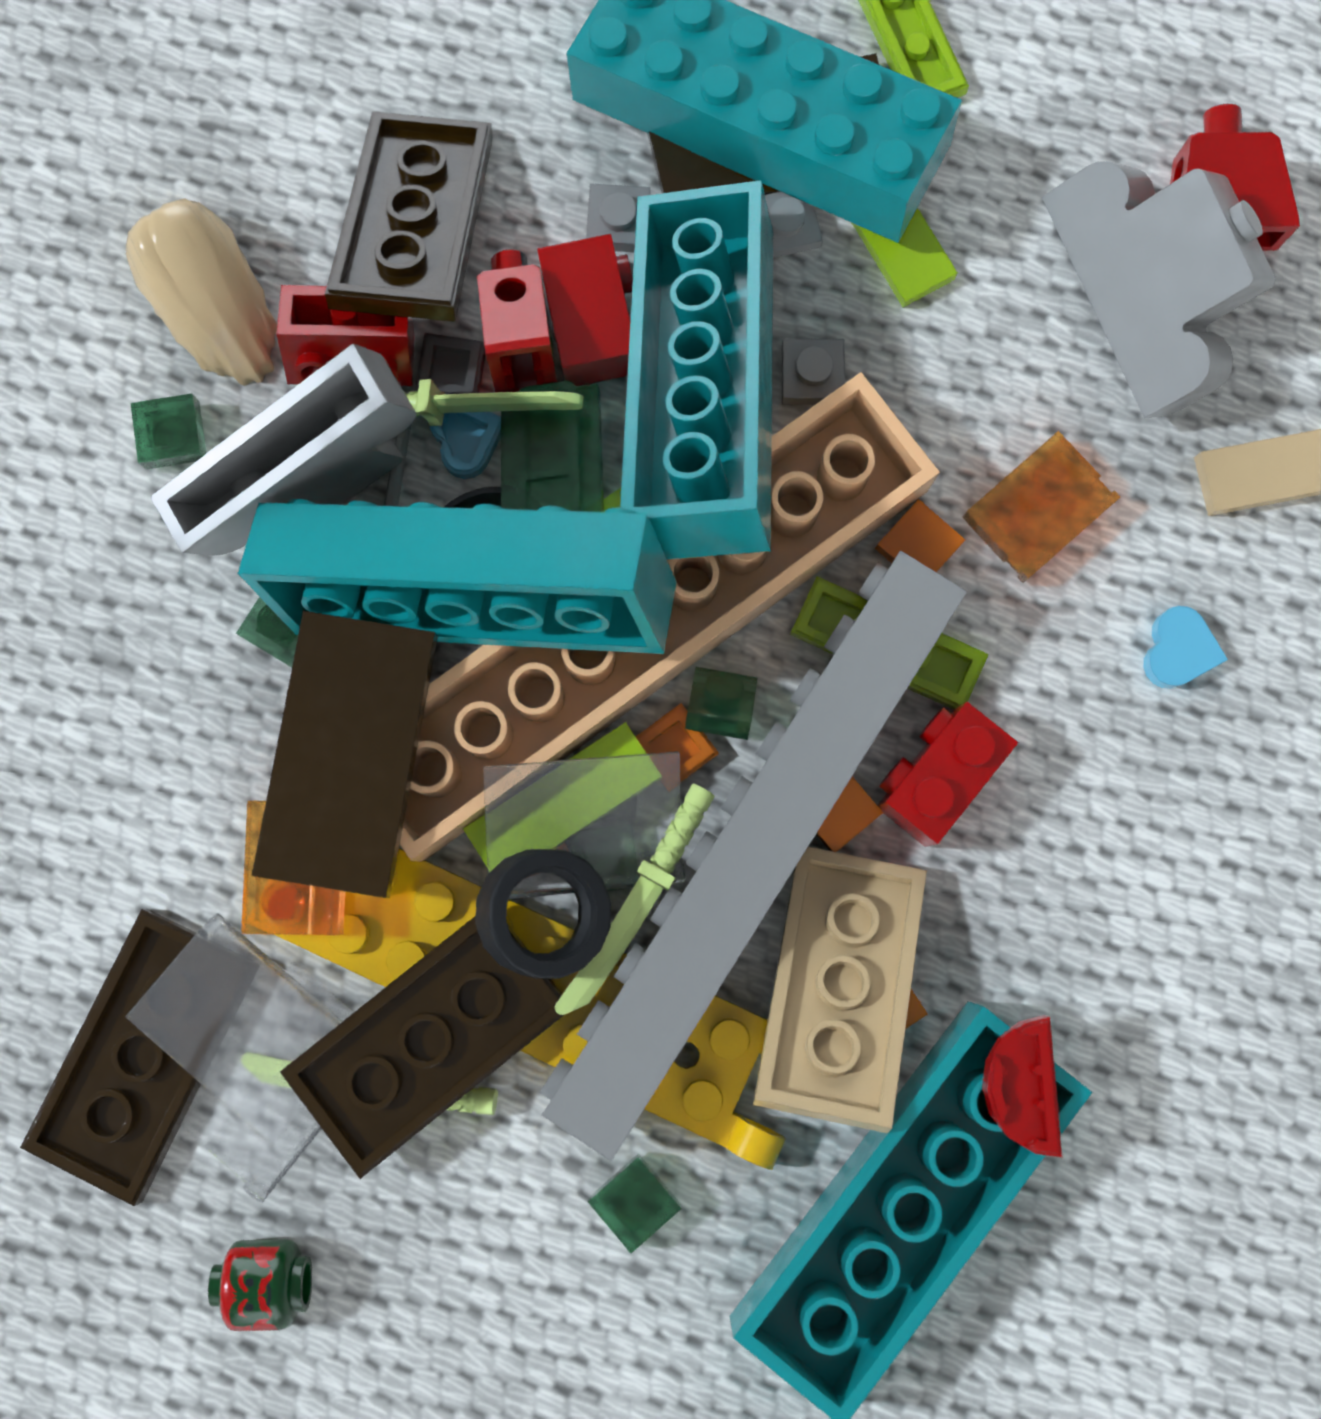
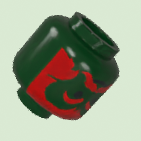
M292 1240L237 1241L231 1245L226 1253L223 1264H215L211 1269L208 1281L209 1304L211 1307L220 1308L224 1324L232 1331L286 1329L293 1324L298 1312H306L309 1307L312 1293V1262L309 1256L301 1255L297 1244Z

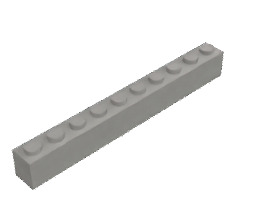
M901 550L889 568L877 562L857 594L868 601L856 621L844 614L824 646L834 653L822 674L810 668L791 697L790 701L801 707L788 728L776 721L756 752V755L766 761L753 782L741 776L721 807L723 811L731 815V818L719 837L717 838L706 831L686 862V865L694 869L696 873L684 892L681 893L670 887L652 915L650 921L661 928L646 950L635 943L614 975V978L624 984L610 1007L598 1000L577 1035L588 1043L576 1062L572 1065L561 1058L540 1093L551 1100L542 1113L543 1117L608 1160H613L966 595V590Z

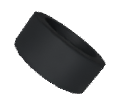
M525 850L504 858L486 876L476 898L475 924L483 947L500 966L520 975L533 978H563L584 969L601 951L611 927V900L603 878L587 860L566 850ZM537 873H552L564 879L574 890L578 902V923L571 939L562 948L550 953H534L521 947L511 936L506 922L507 902L513 889L524 878Z

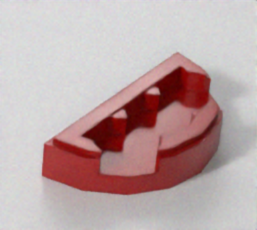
M1041 1015L1017 1022L998 1037L985 1060L982 1089L989 1114L1008 1138L1035 1154L1062 1158L1050 1016Z

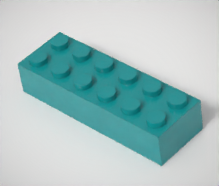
M598 0L566 53L573 101L646 133L650 131L753 180H762V184L899 243L951 146L962 100L727 0Z
M762 180L637 197L620 508L648 514L667 560L771 551L773 228Z
M291 499L287 503L258 502L238 570V575L295 635H299L303 611L431 631L438 635L437 642L652 654H664L676 588L675 577L648 514L637 513L626 508H610L604 512H573L558 506H544L538 510H505L491 504H479L474 506L473 509L441 508L425 502L413 503L409 507L378 506L371 502L360 500L351 501L347 505L316 504L304 499Z
M967 1001L896 1095L892 1129L888 1133L870 1130L729 1316L733 1339L831 1419L852 1418L1046 1156L1035 1154L1008 1138L989 1114L982 1089L985 1060L998 1037L1011 1027L982 1005ZM1054 1062L1061 1136L1093 1092Z

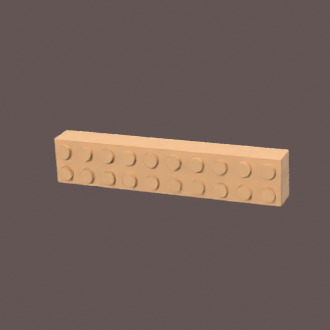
M862 372L772 436L771 551L667 560L676 580V588L664 654L483 645L429 684L400 846L410 860L421 862L430 858L464 833V827L524 789L928 492L939 475V470Z

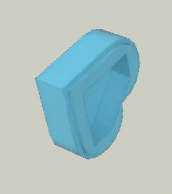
M491 412L444 413L442 426H430V430L436 441L441 444V460L448 472L457 478L470 479L481 474L487 467L507 422L505 418Z
M1176 606L1164 611L1155 619L1152 625V638L1155 645L1147 651L1144 657L1143 668L1147 678L1153 684L1161 688L1171 689L1195 679L1228 659L1202 616L1188 606Z

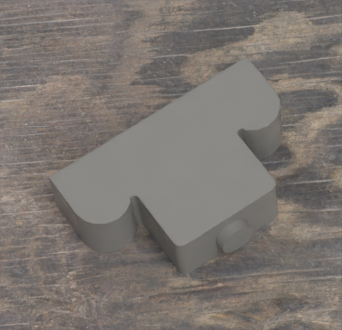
M1095 162L1086 166L1044 195L1042 199L1143 417H1166L1213 393L1225 384L1232 372L1233 366L1231 347L1223 337L1213 332H1207L1206 327L1215 320L1271 289L1275 284V275L1257 240V237L1263 234L1260 220L1253 208L1245 200L1239 202L1229 179L1222 174L1202 169H1193L1155 194L1152 181L1145 172L1135 167L1118 163Z
M352 344L154 493L151 499L181 553L213 556L227 554L246 546L258 502L287 503L291 499H304L316 504L343 505L399 465L404 458L394 443L393 438L401 434L413 423L416 418V412L385 358L377 352Z

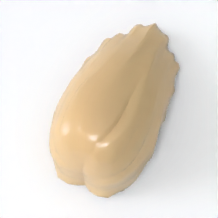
M186 198L165 203L159 209L153 210L149 215L141 217L128 232L126 257L137 288L150 302L155 313L165 323L175 341L195 358L200 368L204 371L215 372L222 377L225 375L234 377L242 386H246L253 381L262 383L265 374L274 371L271 349L275 346L274 337L277 332V323L267 308L264 290L255 278L246 257L240 250L232 229L200 202L190 201Z

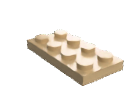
M813 847L806 849L794 868L753 1105L888 1133L892 1129L927 870Z

